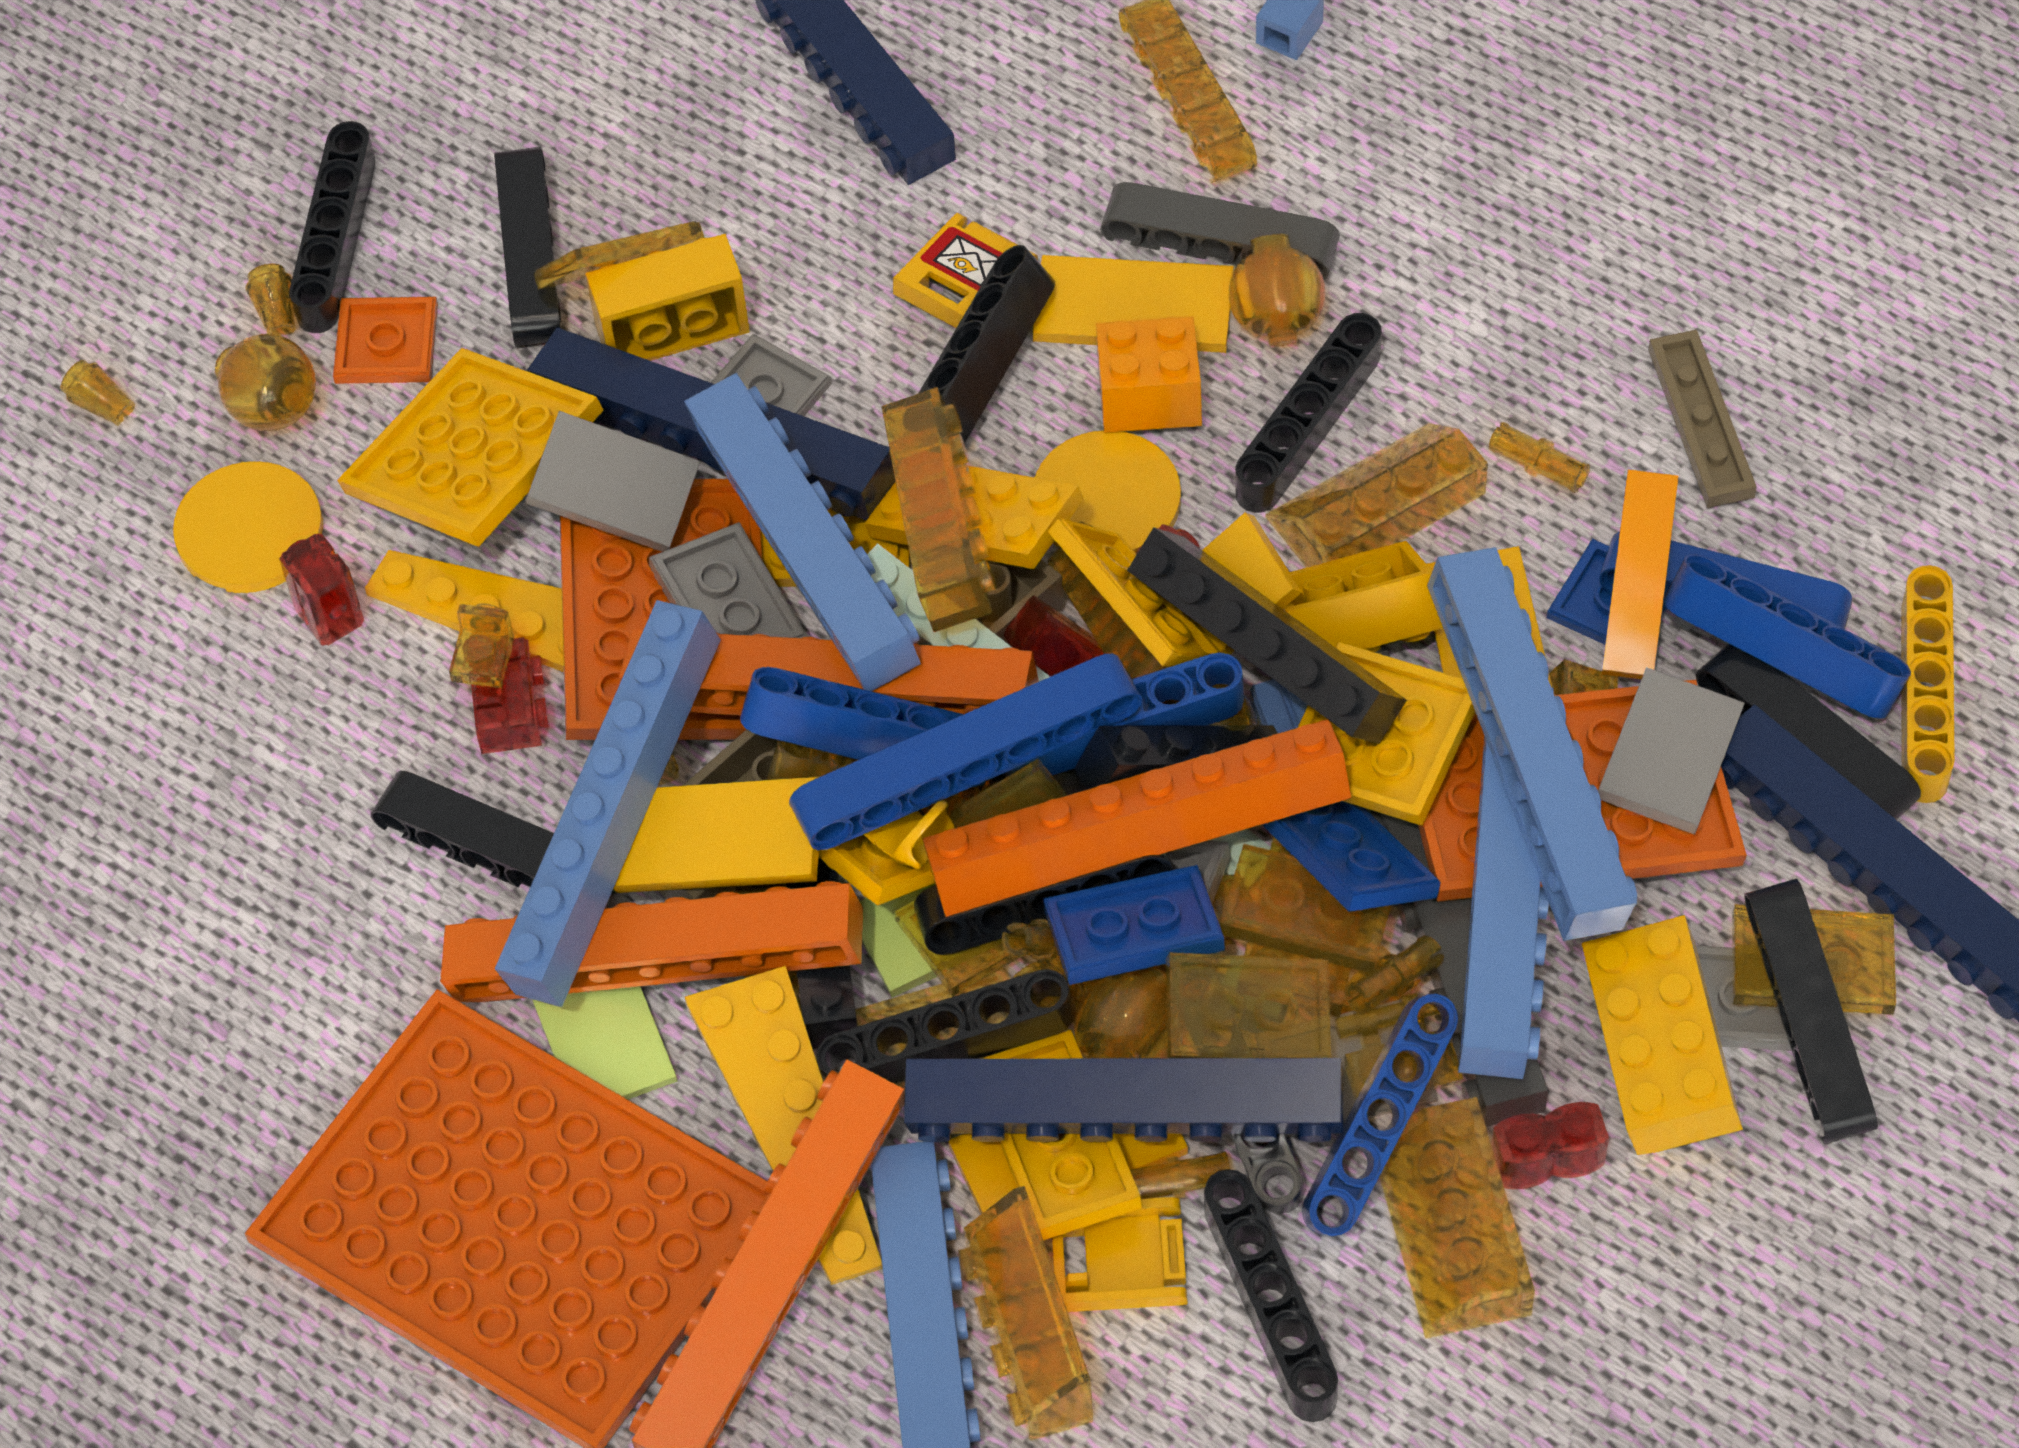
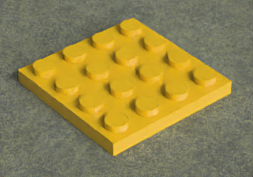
M461 348L337 481L347 495L479 547L529 493L558 412L562 411L594 422L604 410L596 396Z

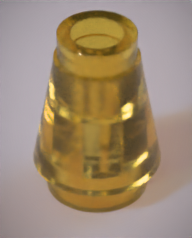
M275 263L264 264L252 269L247 275L248 283L245 286V290L267 331V335L270 338H274L282 334L294 333L296 330L295 317L289 296L292 276L285 272V268L282 265Z
M85 360L76 362L67 371L61 382L60 389L66 394V399L69 403L107 421H111L117 426L124 421L123 417L129 416L135 408V403L128 398L96 362L88 363Z

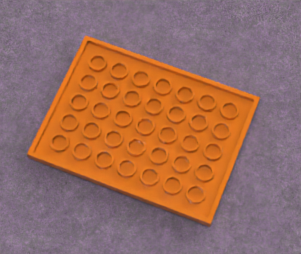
M436 989L247 1229L245 1236L253 1246L583 1448H605L659 1374L667 1358L675 1352L685 1338L684 1331L695 1309L699 1305L704 1308L708 1306L716 1292V1289L711 1287V1283L717 1269L726 1257L734 1260L743 1244L742 1241L738 1240L742 1225L752 1210L758 1213L761 1212L770 1195L764 1192L768 1181Z

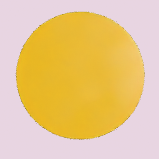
M1104 430L1070 438L1058 445L1046 456L1035 475V478L1078 485L1084 500L1070 518V521L1118 533L1136 554L1153 527L1170 532L1179 515L1181 486L1174 464L1158 446L1132 433H1104ZM1056 541L1053 542L1055 546L1063 550Z
M240 462L222 467L206 475L186 493L176 511L173 535L180 559L194 577L197 576L208 584L224 588L226 592L250 593L280 585L299 573L298 569L310 558L317 544H320L323 532V517L316 494L308 482L296 472L269 462Z

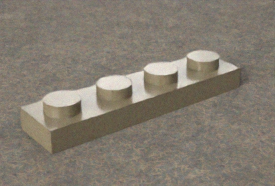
M1697 329L1650 339L1648 351L1706 507L1711 508L1755 498L1757 486Z

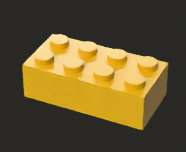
M1685 915L1581 943L1626 1130L1637 1155L1660 1152L1743 1130L1699 955Z

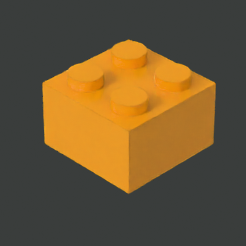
M1194 316L1096 323L1104 433L1202 426L1201 379Z

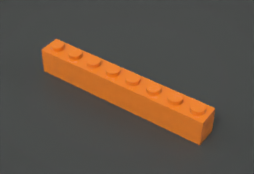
M632 629L619 675L620 682L643 629ZM717 633L721 641L690 712L741 715L752 674L761 667L779 668L860 689L863 688L832 640L815 637L788 638L770 637L764 634L733 635ZM914 643L913 645L921 664L872 692L966 714L1039 682L1033 651H1022L1015 648L986 649L970 648L964 645H953L950 647Z
M1329 719L1221 751L1204 754L1170 766L1153 769L1146 773L1112 783L1102 784L1095 788L1061 798L1051 799L1027 808L1000 814L969 825L949 829L922 839L934 884L945 917L1143 856L1164 854L1344 801L1352 797L1344 754Z
M825 881L817 884L815 887L796 889L777 886L768 888L765 892L749 894L722 892L714 897L691 900L683 897H672L662 903L653 904L619 903L613 908L604 909L568 994L757 975L786 966L788 972L861 964L863 906L850 883L842 884L835 881ZM518 915L514 916V918L500 920L472 918L462 924L445 925L440 982L455 1000L459 1002H490L526 998L515 995L495 970V966Z
M846 1059L839 1073L834 1070L829 1072L817 1096V1099L822 1101L821 1106L813 1120L806 1116L801 1121L791 1141V1146L796 1148L787 1166L779 1163L775 1167L766 1184L764 1192L770 1196L760 1213L752 1210L742 1225L738 1240L742 1241L743 1244L734 1260L726 1257L717 1269L711 1283V1287L716 1289V1292L706 1308L699 1305L691 1315L684 1331V1335L690 1338L681 1354L677 1356L672 1353L664 1363L657 1378V1383L662 1385L652 1405L645 1401L634 1416L629 1431L635 1434L632 1439L634 1448H713L905 1104L904 1088Z

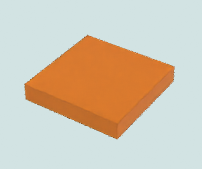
M341 298L333 371L335 384L430 382L437 319V298Z

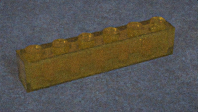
M936 387L881 406L917 594L933 632L993 613L988 592L996 590V584L988 561L981 560L989 557V551L981 529H975V527L983 525L975 498L973 496L968 497L975 494L976 490L969 468L965 464L969 462V457L960 435L963 429L954 403L945 406L939 389Z

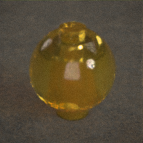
M1273 234L1254 238L1250 241L1252 253L1238 263L1229 282L1228 299L1233 316L1239 325L1252 336L1259 339H1268L1269 346H1285L1297 343V335L1307 332L1316 323L1323 310L1325 302L1323 276L1318 266L1307 254L1290 247L1289 235Z
M274 334L250 336L235 346L226 348L219 355L215 364L218 391L225 409L236 421L248 428L258 431H277L287 428L300 420L313 402L316 392V374L313 364L300 346L283 336Z
M1153 966L1140 969L1136 974L1122 973L1104 977L1093 984L1081 998L1074 1019L1075 1038L1081 1053L1086 1058H1170L1176 1049L1181 1029L1179 1011L1171 998V977Z

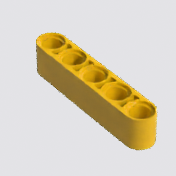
M1926 565L1914 569L1909 574L1901 605V660L1911 670V675L1901 691V766L1914 777L1919 785L1921 797L1917 801L1931 803L1941 799L1946 794L1955 762L1953 584L1951 577L1946 571L1936 566ZM1920 596L1930 597L1933 600L1923 599ZM1920 639L1931 640L1934 643L1923 642ZM1919 682L1931 683L1934 686H1924ZM1919 726H1929L1935 730L1928 731L1922 729ZM1919 770L1932 771L1936 775H1926Z

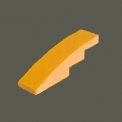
M1628 469L1602 675L1642 680L1646 667L1655 669L1678 475Z

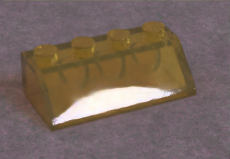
M1428 423L1265 514V517L1303 565L1310 567L1401 542L1486 494L1488 462L1460 429Z
M1477 1097L1423 1108L1408 1120L1379 1179L1425 1339L1532 1316L1535 1289Z
M1021 1186L1010 1191L964 1227L966 1248L958 1250V1256L966 1281L976 1279L981 1292V1296L973 1298L982 1329L992 1327L998 1343L989 1346L998 1378L1009 1376L1014 1393L1005 1396L1014 1427L1025 1425L1029 1440L1032 1441L1092 1423L1093 1408L1091 1379L1026 1188Z

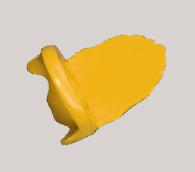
M941 800L925 816L916 811L864 835L896 863L920 869V866H923L928 860L922 838L949 829H955V826L947 814L949 804Z

